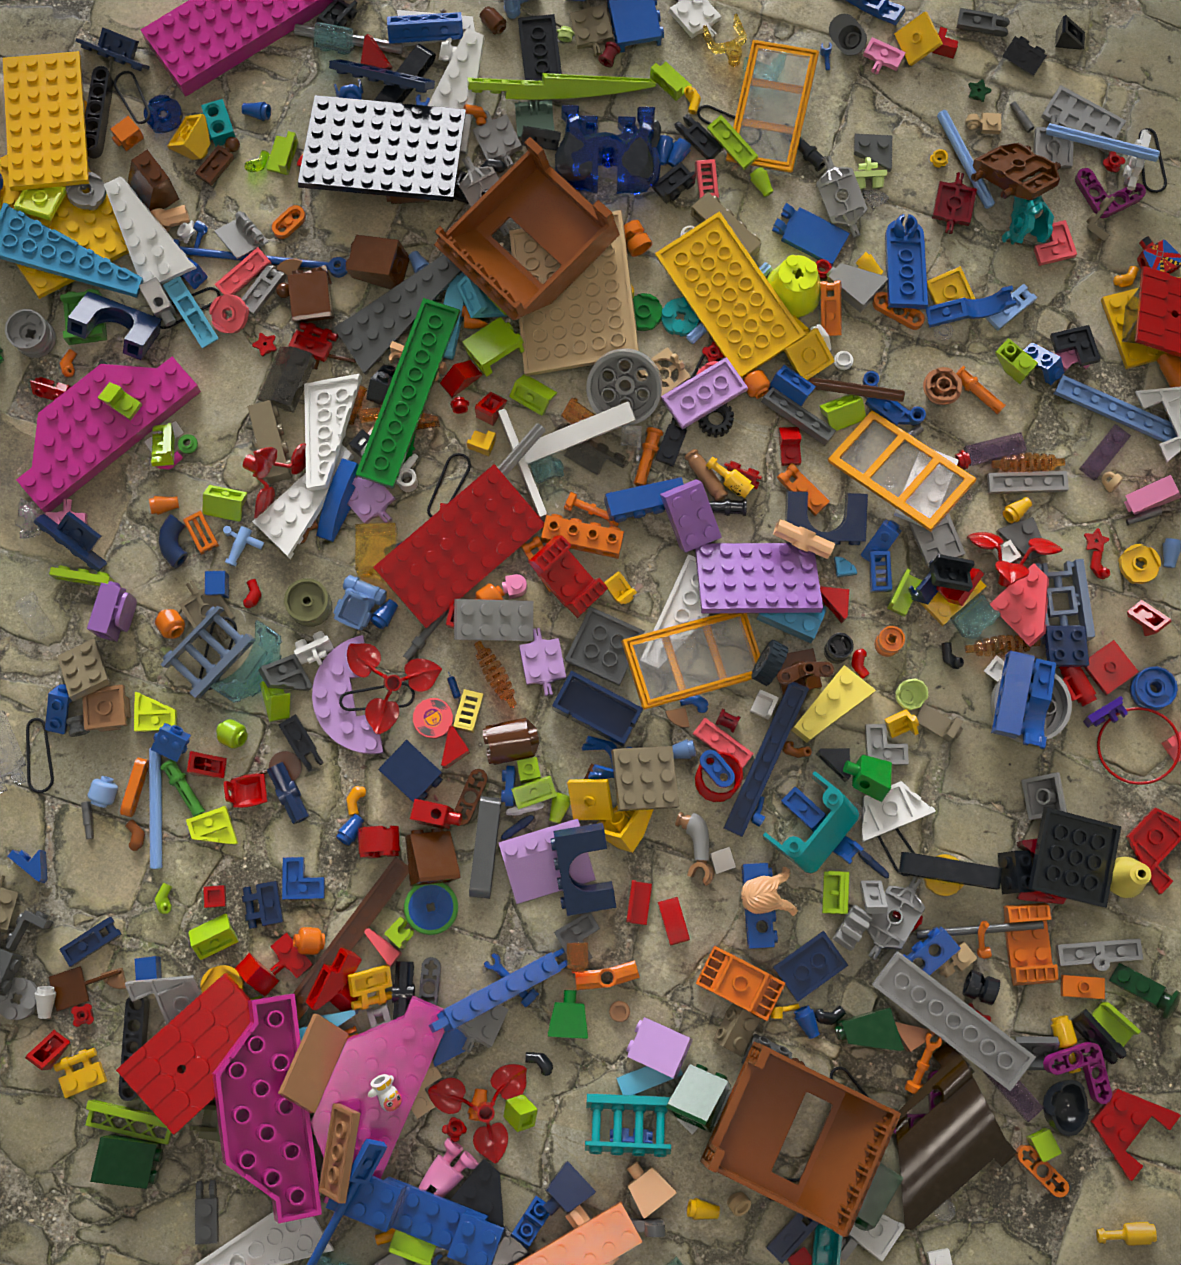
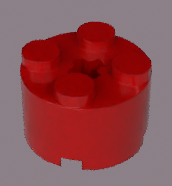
M383 826L358 828L360 858L368 857V859L380 858V856H399V826H390V828Z

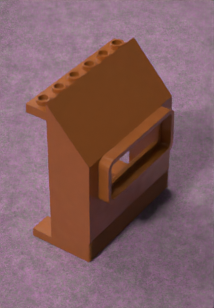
M531 137L524 142L528 151L446 233L441 226L435 230L438 239L434 245L513 321L552 304L620 235L613 213L599 200L592 205L550 166L544 149ZM509 218L518 224L561 265L545 283L542 284L492 237Z
M753 1042L700 1162L707 1169L715 1173L718 1172L832 1229L843 1237H848L901 1113L765 1045ZM808 1092L832 1104V1107L800 1180L795 1184L773 1173L772 1168L803 1098Z

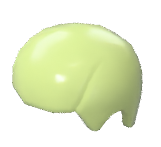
M918 679L903 681L895 692L897 703L907 710L920 708L929 696L928 687L923 681Z

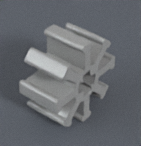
M853 905L849 913L844 917L842 924L837 928L836 934L832 939L849 951H852L856 943L862 938L863 932L869 927V922L873 916L866 914V911Z

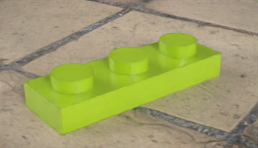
M722 115L707 126V130L743 170L758 159L756 152Z
M58 565V568L51 567L49 575L54 579L100 586L101 583L115 582L105 572L92 574L86 569L78 568L77 571L70 570V567Z

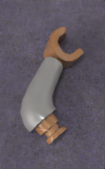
M680 812L675 826L679 827L681 825L682 829L686 830V834L692 838L694 860H697L689 868L687 876L694 877L697 869L701 867L705 871V876L702 879L705 886H708L714 878V870L707 863V860L709 861V831L707 824L696 813L684 816V813Z

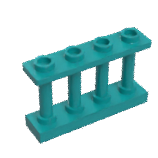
M587 1094L586 1108H591L590 1110L593 1113L592 1140L585 1141V1151H589L590 1154L594 1155L610 1152L611 1155L632 1153L633 1156H645L646 1153L654 1154L655 1157H666L667 1154H671V1144H665V1114L669 1112L666 1109V1105L671 1097ZM603 1109H612L614 1112L613 1142L600 1141L601 1111ZM625 1110H633L635 1113L634 1143L622 1142V1112ZM646 1111H654L656 1113V1144L643 1143V1122Z

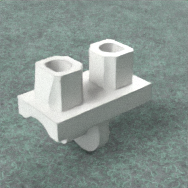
M322 631L314 633V641L307 644L305 639L295 642L296 650L294 652L301 665L307 662L310 664L314 661L321 665L323 664L321 658L327 656V653L334 649L330 639Z

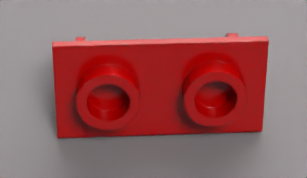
M36 377L34 381L30 380L33 395L53 401L71 387L59 382L53 387L55 382L43 377Z
M732 460L730 463L726 462L724 464L728 466L726 470L733 471L736 469L752 481L751 484L754 486V489H758L760 482H757V478L762 479L759 471L752 468L748 470L740 468L741 464Z

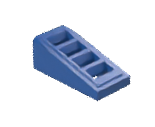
M890 551L870 552V592H891ZM875 558H885V561L875 562ZM875 566H886V569L875 570ZM876 574H886V577L876 578ZM876 582H886V586H876Z

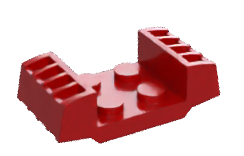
M556 535L528 563L557 599L579 618L606 592L608 587L601 578L593 579L568 550L572 545L562 535Z

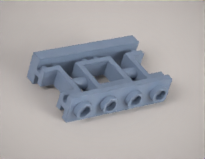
M1076 559L1073 562L1066 561L1063 564L1064 571L1048 572L1047 563H1035L1049 579L1054 580L1055 588H1047L1048 605L1045 625H1049L1048 618L1059 617L1060 626H1069L1067 616L1078 614L1079 625L1071 626H1085L1087 641L1095 637L1084 559ZM1072 575L1073 586L1063 587L1062 578ZM1068 593L1070 610L1054 611L1052 594ZM1043 635L1040 639H1042V644H1045V637Z

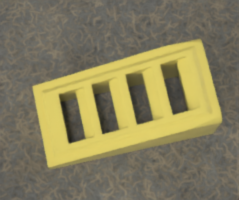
M463 690L453 725L455 729L474 733L484 694ZM470 696L478 699L477 702L466 700V697ZM464 705H473L475 706V709L464 707ZM463 711L473 713V717L462 715ZM460 720H469L471 724L460 722Z

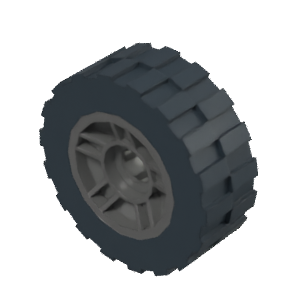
M771 640L762 651L751 675L752 679L765 686L770 685L784 664L789 648L776 640Z

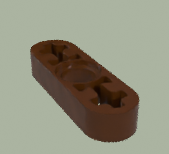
M475 769L470 773L455 807V813L463 812L464 807L460 806L461 803L472 807L471 811L467 808L465 815L468 818L463 819L460 826L470 823L488 782V776L482 769ZM481 773L484 781L478 782L477 788H481L478 792L476 789L470 788L469 785L474 786L475 779L473 776H478ZM467 792H474L476 794V800L473 803L465 801L464 797Z

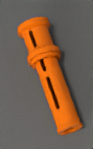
M962 366L956 374L961 378L962 385L965 387L964 390L971 391L998 415L1006 405L978 382L979 380L976 376L973 377L967 372L965 366Z
M647 427L646 429L647 436L645 443H642V457L633 482L636 486L646 485L653 457L659 451L660 437L664 434L660 429Z

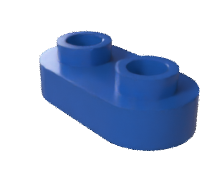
M707 750L701 755V767L718 787L727 788L734 782L735 774L718 752ZM712 758L714 764L708 765L706 759ZM721 774H725L727 776L726 781H722L720 779Z
M506 766V770H502V782H505V790L501 792V802H505V806L514 807L515 804L511 790L515 788V766Z

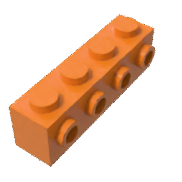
M551 514V516L546 515L541 541L547 544L554 536L562 535L572 545L569 549L619 559L624 531L615 526L606 528L601 527V524L596 522L587 524L582 523V520L577 518L568 520L564 519L561 515Z

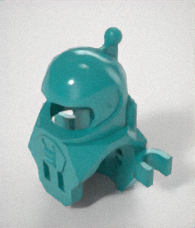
M1040 195L1033 200L1014 196L1010 230L1002 235V241L1005 243L1007 239H1010L1012 245L1015 242L1022 244L1024 237L1030 233L1037 238V242L1045 243L1052 235L1054 215L1044 202L1042 196ZM1043 209L1041 216L1035 219V215Z

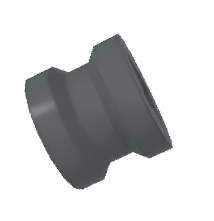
M83 715L70 717L66 720L67 725L70 727V737L82 736L90 732V730H84Z

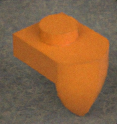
M463 305L462 317H464V328L478 329L488 325V323L482 320L471 318L467 307Z

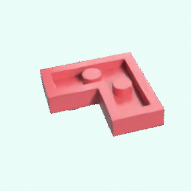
M1066 220L1052 224L1053 231L1049 237L1050 242L1034 247L1039 266L1076 257L1077 251Z

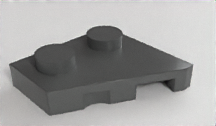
M855 133L854 155L864 159L870 157L871 163H878L885 170L887 169V172H891L893 135Z

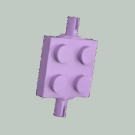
M355 477L352 484L356 488L347 504L365 525L378 516L385 524H388L389 522L385 517L389 521L392 518L385 510L395 498L385 486Z
M535 628L533 629L534 641L519 645L526 685H543L545 696H548V692L550 696L553 695L551 683L555 680L566 679L559 638L551 640L542 639L540 628H537V630Z

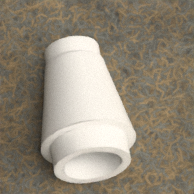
M37 987V992L34 994L38 1018H51L56 997L54 987Z

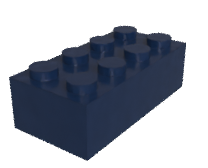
M573 671L569 673L552 705L553 711L567 718L571 715L572 721L623 748L643 712L642 707Z

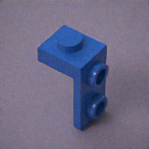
M1030 343L1024 349L1028 355L1038 362L1036 366L1043 370L1046 383L1052 385L1064 374L1060 356L1035 343Z
M885 520L864 548L861 556L870 562V552L888 551L902 532L899 529L900 526L892 520ZM875 558V562H880L882 558Z
M65 684L56 686L48 693L45 730L59 734L66 733L69 703L72 702Z

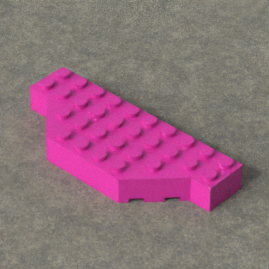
M173 356L158 368L110 364L98 365L38 413L32 467L16 479V481L43 512H51L63 502V499L69 498L148 435L154 426L163 423L201 392L198 385ZM109 382L120 386L124 392L142 404L131 421L98 399V396Z
M295 994L249 1000L250 1024L212 1073L223 1163L272 1198L274 1220L278 1224L322 1215L310 1113L278 1094L301 1043Z
M412 996L403 1016L347 1038L311 1120V1126L323 1158L333 1103H340L361 1113L353 1162L366 1139L381 1141L386 1144L387 1149L372 1175L381 1179L444 1034L443 1028L432 1033L428 1026L439 1020L437 1014L443 1008ZM383 1074L394 1077L392 1085L402 1097L401 1105L392 1112L384 1111L381 1108L377 1095L368 1097L369 1091L372 1090V1080ZM325 1196L323 1202L328 1203L329 1198Z

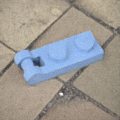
M1025 284L1021 285L1011 294L1012 300L1016 299L1017 305L996 315L985 317L997 331L1038 298L1034 293L1031 294L1027 290L1028 287Z

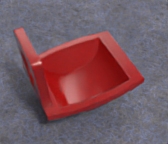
M250 774L235 778L230 782L224 781L226 802L233 804L234 808L252 807L268 802L265 774Z

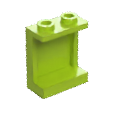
M501 317L462 341L466 353L486 377L493 373L490 366L515 349H518L520 353L524 352L522 337L519 333L515 334L509 322L505 323Z

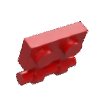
M301 322L299 328L304 330V332L296 330L288 345L289 350L325 362L333 347L332 343L328 340L336 342L338 334L333 333L332 330L316 327V324L311 322Z

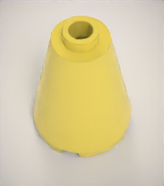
M1131 857L1116 858L1110 891L1122 898H1132L1139 895L1151 879L1149 867Z

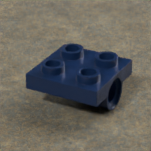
M1046 626L1044 637L1047 661L1055 662L1056 667L1089 666L1085 626Z

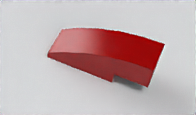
M340 947L332 965H323L305 1001L312 1010L316 1011L347 984L348 975L354 974L362 961L356 953Z

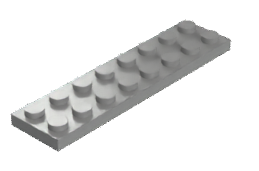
M898 951L872 983L876 989L1009 1091L1013 1089L1036 1058L1032 1053Z

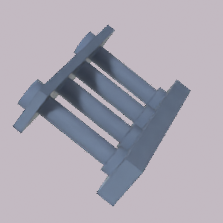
M220 606L211 607L205 614L207 617L174 651L170 650L163 657L164 661L160 664L165 668H169L172 665L192 684L191 687L193 689L189 693L194 698L200 699L256 641L249 634L240 635L220 616L224 611ZM213 621L234 640L236 645L231 650H226L206 631ZM199 636L221 655V660L216 665L211 664L192 645ZM185 650L206 669L207 675L203 679L195 677L177 659Z

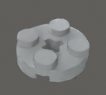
M89 172L90 184L66 186V191L70 203L81 209L96 210L105 200L106 190L100 176ZM87 188H90L89 193H83V191H81L82 189L86 190Z
M13 978L12 987L6 996L0 995V1014L9 1020H22L31 1016L36 1010L34 994L37 992L36 984L26 978ZM15 994L22 995L23 998L20 999V1004L13 1002Z

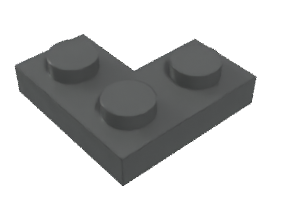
M591 912L581 915L554 932L574 968L593 958L583 942L584 938L600 929Z

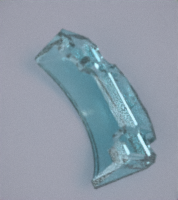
M258 620L255 622L254 639L256 641L253 643L245 662L229 677L210 685L211 688L233 703L241 702V699L258 694L261 691L260 683L264 681L258 670L262 666L280 660L282 656L280 654L281 636Z

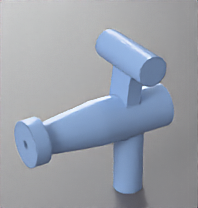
M229 526L223 528L226 536L235 538L229 558H226L225 563L236 567V561L244 550L246 543L258 549L263 548L264 542L250 537L252 530L241 526L238 534H236Z

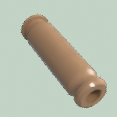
M693 449L688 452L684 459L688 461L689 466L710 495L715 498L714 500L722 501L726 498L728 491H725L723 484L712 469L708 470V467L705 466L707 462L698 453V450Z

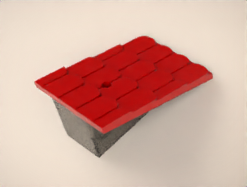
M1142 267L1140 287L1125 305L1122 342L1143 344L1181 357V278L1150 267Z
M227 973L218 978L116 1069L120 1076L124 1078L173 1135L215 1098L212 1073L250 1024L248 1001L251 999Z

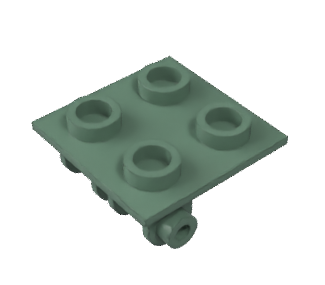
M529 100L530 102L518 101V103H515L518 138L522 137L523 125L554 130L552 100Z

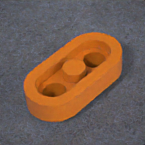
M298 205L290 206L273 222L272 230L277 238H288L305 222L306 215L303 208ZM282 228L286 229L284 232H280Z

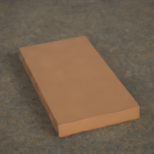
M313 1014L278 1094L307 1112L315 1113L349 1034L319 1014Z
M333 1103L318 1191L337 1203H346L361 1113L340 1103Z

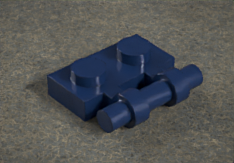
M278 881L257 884V893L254 894L251 892V886L243 888L244 896H242V902L245 903V921H248L249 929L257 928L256 920L260 918L262 926L284 922ZM258 900L260 912L254 911L253 901Z

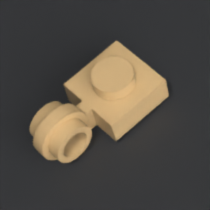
M982 113L981 119L977 114H969L965 119V125L971 130L981 127L982 134H1000L1001 114Z
M965 942L959 944L961 949L950 958L951 963L947 960L938 968L941 976L944 975L945 978H948L956 971L954 966L959 971H963L977 959Z

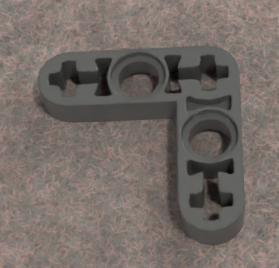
M630 1218L638 1232H645L646 1237L666 1236L663 1218Z

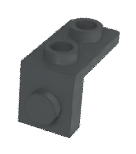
M27 910L21 913L16 920L17 926L14 932H11L6 939L7 945L5 949L9 951L16 950L30 922L43 929H50L53 921L47 919L49 915L38 910L36 913Z

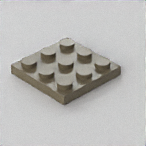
M672 746L612 749L611 755L618 811L668 809L680 806Z

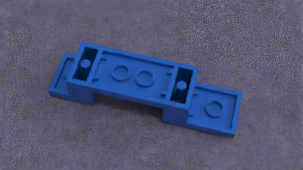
M372 1176L367 1185L360 1184L343 1214L384 1232L394 1228L449 1251L448 1258L466 1265H492L505 1229L488 1222V1215L390 1176L384 1180ZM329 1198L326 1208L336 1211L339 1203Z

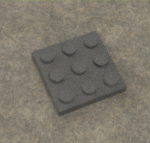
M590 606L565 658V662L620 686L629 667L621 641L642 635L645 631ZM638 645L633 646L635 652H636V650H637V648H638Z

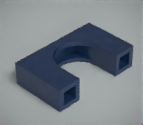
M88 291L68 316L67 332L86 339L98 324L105 322L121 324L129 329V333L124 338L123 354L142 360L160 334L162 319Z
M786 491L785 521L797 527L801 526L811 530L817 536L835 543V545H841V541H849L848 545H860L861 541L866 542L868 494L845 493L844 518L841 524L832 531L821 532L815 529L808 519V492Z
M603 823L553 831L554 838L550 839L552 851H557L558 857L554 858L555 870H560L561 877L557 878L558 889L563 890L564 897H560L562 909L567 911V916L617 908L612 881L585 885L575 881L569 874L572 861L580 854L607 849Z

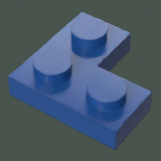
M304 857L283 858V900L325 899V878H304Z

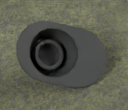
M845 13L839 14L830 22L829 35L841 52L852 56L863 50L867 42V34L854 17Z

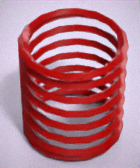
M725 752L718 753L735 774L733 789L724 793L711 791L702 779L703 768L701 765H699L695 775V786L699 794L712 802H724L730 799L741 786L743 780V768L739 761L733 755ZM707 758L706 762L707 764L714 763V760L712 758Z

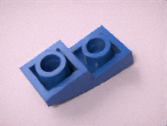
M535 1196L510 1235L527 1249L549 1216L542 1207L546 1202Z

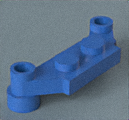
M868 371L863 377V385L878 387L879 375L874 371ZM866 397L867 401L865 404L896 426H916L925 419L926 412L922 407H914L909 411L897 401Z

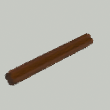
M814 377L809 379V382L816 386V390L903 402L905 398L904 390Z

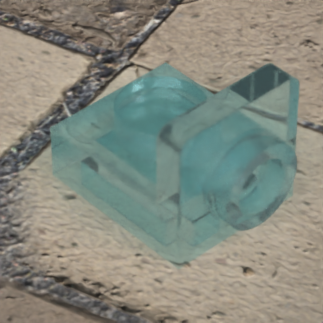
M548 456L530 465L535 481L538 484L556 476L560 478L564 476L563 463L560 459L553 456Z

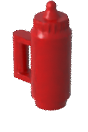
M1059 667L1063 677L1062 680L1070 692L1072 702L1077 700L1084 707L1097 700L1096 692L1081 667Z

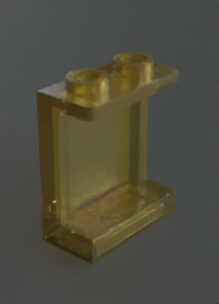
M396 523L355 524V570L358 575H361L363 578L379 575L373 569V566L396 548Z

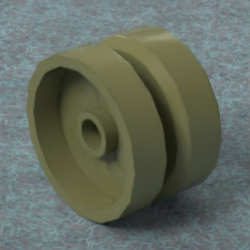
M303 578L297 580L288 587L285 593L284 604L287 612L296 623L304 627L321 625L328 619L332 611V600L329 593L319 581Z

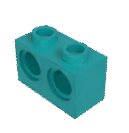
M223 99L201 105L203 110L201 114L206 116L210 141L213 140L215 147L224 145L229 137L236 138Z

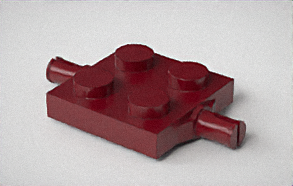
M960 172L956 173L955 182L940 181L938 184L932 219L947 222L946 234H948V231L949 234L953 233L954 224L969 226L971 223L977 189L962 184L964 173H961V175Z

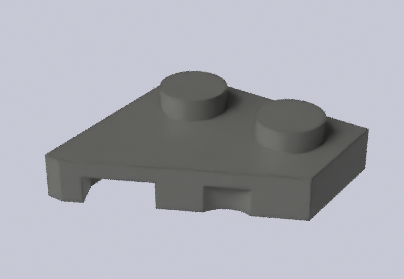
M1033 517L999 528L996 531L999 536L1002 535L1006 540H1011L1023 557L1031 547L1028 545L1029 540L1042 538ZM1032 551L1026 560L1030 561L1044 555Z
M295 654L262 666L258 670L268 688L309 691L313 688Z

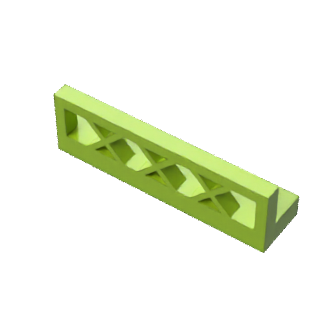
M95 1099L88 1100L86 1109L89 1110L85 1126L166 1145L170 1142L171 1131L154 1113ZM95 1111L104 1113L107 1118L102 1123L92 1122ZM115 1117L125 1118L127 1125L117 1128L112 1119ZM137 1121L143 1122L148 1129L138 1133L132 1124ZM157 1126L167 1128L165 1139L157 1137L153 1129Z

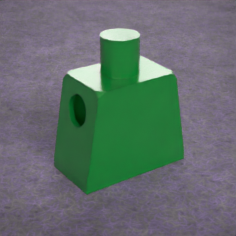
M861 755L856 763L846 761L843 772L852 775L853 788L882 802L891 790L892 762L867 755Z
M564 990L563 1003L555 1002L548 1037L588 1039L585 1005L576 1003L577 990Z

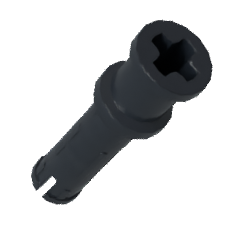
M779 133L791 143L793 135ZM800 137L797 150L803 154L805 161H809L815 167L817 172L825 166L823 158L826 156H822L817 151L816 146H810Z
M727 498L724 501H709L713 513H724L726 516H730V514L746 516L747 499L735 501Z

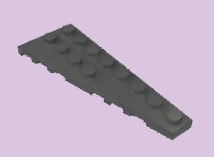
M444 254L334 327L365 375L369 373V370L376 362L382 359L381 357L390 348L392 341L396 342L403 333L405 334L413 326L423 298L436 301L443 290L445 291L454 278L462 273Z

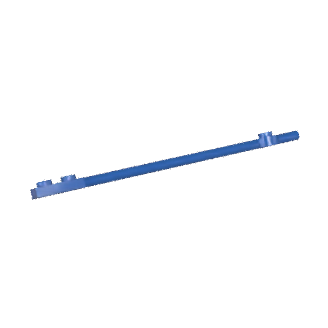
M174 239V242L186 255L240 261L249 255L246 254L236 259L229 251L180 246L179 239ZM266 256L272 262L271 264L277 265L287 259H293ZM334 257L330 262L300 259L303 261L300 267L318 268L326 265L327 270L336 278L344 277L348 273L346 270V260L342 257ZM336 264H341L340 267H335Z
M371 1139L365 1140L352 1164L349 1180L351 1183L348 1186L346 1203H339L307 1265H317L358 1186L369 1183L387 1149L384 1142Z

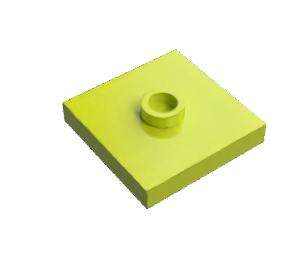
M66 187L22 190L14 208L17 211L20 210L23 213L51 221L67 193Z

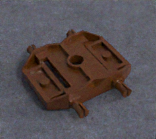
M1018 142L1001 145L974 159L973 168L976 173L971 175V179L976 182L984 178L1003 189L1004 191L1000 193L1003 199L1015 196L1033 200L1058 186L1060 177L1057 170L1061 168V164L1034 154L1029 145L1024 146ZM1028 177H1032V178L1028 179L1027 181L1023 182L1024 179H1026V178H1028Z

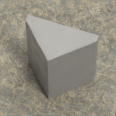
M1059 772L1021 780L1029 820L1041 819L1044 807L1067 812Z

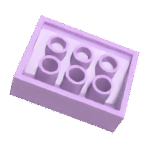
M578 819L499 842L516 904L562 891L558 889L557 878L561 877L560 870H555L554 858H558L557 851H552L550 839L554 838L553 831L579 827ZM588 852L577 856L569 868L570 876L581 884L596 880Z

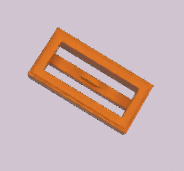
M201 510L183 519L201 555L205 551H210L213 547L219 546ZM197 517H200L212 543L209 544L196 519ZM192 520L205 544L204 547L201 546L189 521Z

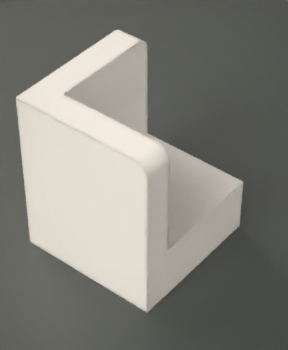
M760 690L750 712L769 720L779 697Z

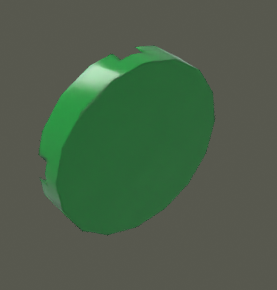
M640 293L634 296L633 304L637 330L648 331L654 329L662 319L663 308L659 300L647 293Z

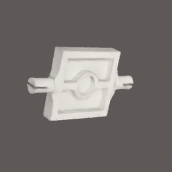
M677 0L678 3L670 7L669 13L691 38L701 33H706L711 40L717 37L718 34L711 27L720 21L721 15L708 0Z
M1142 130L1140 140L1137 139L1135 145L1148 148L1151 139L1150 132ZM1128 155L1127 160L1130 161L1123 172L1125 177L1124 185H1128L1127 189L1133 191L1139 179V174L1144 167L1145 159Z

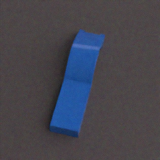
M1013 286L1003 287L997 293L981 299L972 300L964 297L929 306L926 309L929 327L967 318H985L1017 305L1016 299L1012 300L1011 297Z
M1036 658L1034 660L1036 670L1031 679L1033 687L1028 699L1029 709L1023 718V722L1026 723L1023 733V745L1033 744L1040 746V749H1044L1047 738L1044 735V725L1052 700L1056 663Z
M794 787L781 800V803L810 828L813 833L827 817L797 787ZM845 836L833 853L848 864H851L853 861L851 858L858 851L862 852L864 848L856 841Z

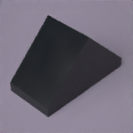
M1067 15L1063 16L1056 29L1055 47L1084 49L1085 32Z
M821 748L816 753L844 782L851 778L850 774L843 772L846 761H850V748Z

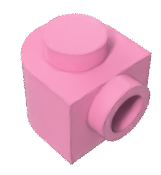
M522 575L505 576L506 582H502L504 594L508 593L509 599L521 597L526 593L527 582Z

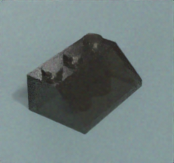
M280 347L258 396V400L262 402L271 400L273 406L277 405L278 408L294 413L304 391V384L308 382L316 363L313 354L296 347Z

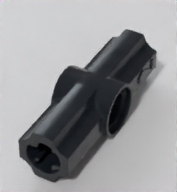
M396 961L395 984L392 987V1003H394L393 1020L405 1014L412 996H415V985L413 984L414 962Z

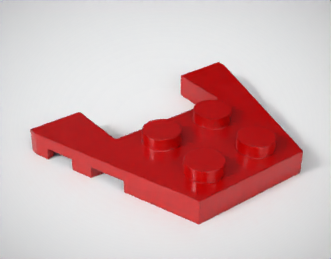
M1155 807L1133 828L1126 838L1139 862L1149 867L1151 871L1150 882L1156 893L1160 895L1173 883V880L1158 865L1181 841V821Z
M1115 1088L1112 1092L1111 1100L1107 1104H1103L1090 1122L1104 1144L1111 1151L1117 1164L1122 1168L1126 1178L1129 1181H1133L1143 1165L1126 1152L1127 1148L1151 1117L1165 1129L1171 1130L1181 1115Z

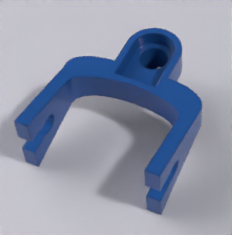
M587 736L586 743L582 746V751L605 750L609 754L611 762L612 749H618L612 741ZM613 763L612 769L595 764L592 768L593 772H590L588 775L589 779L614 778Z

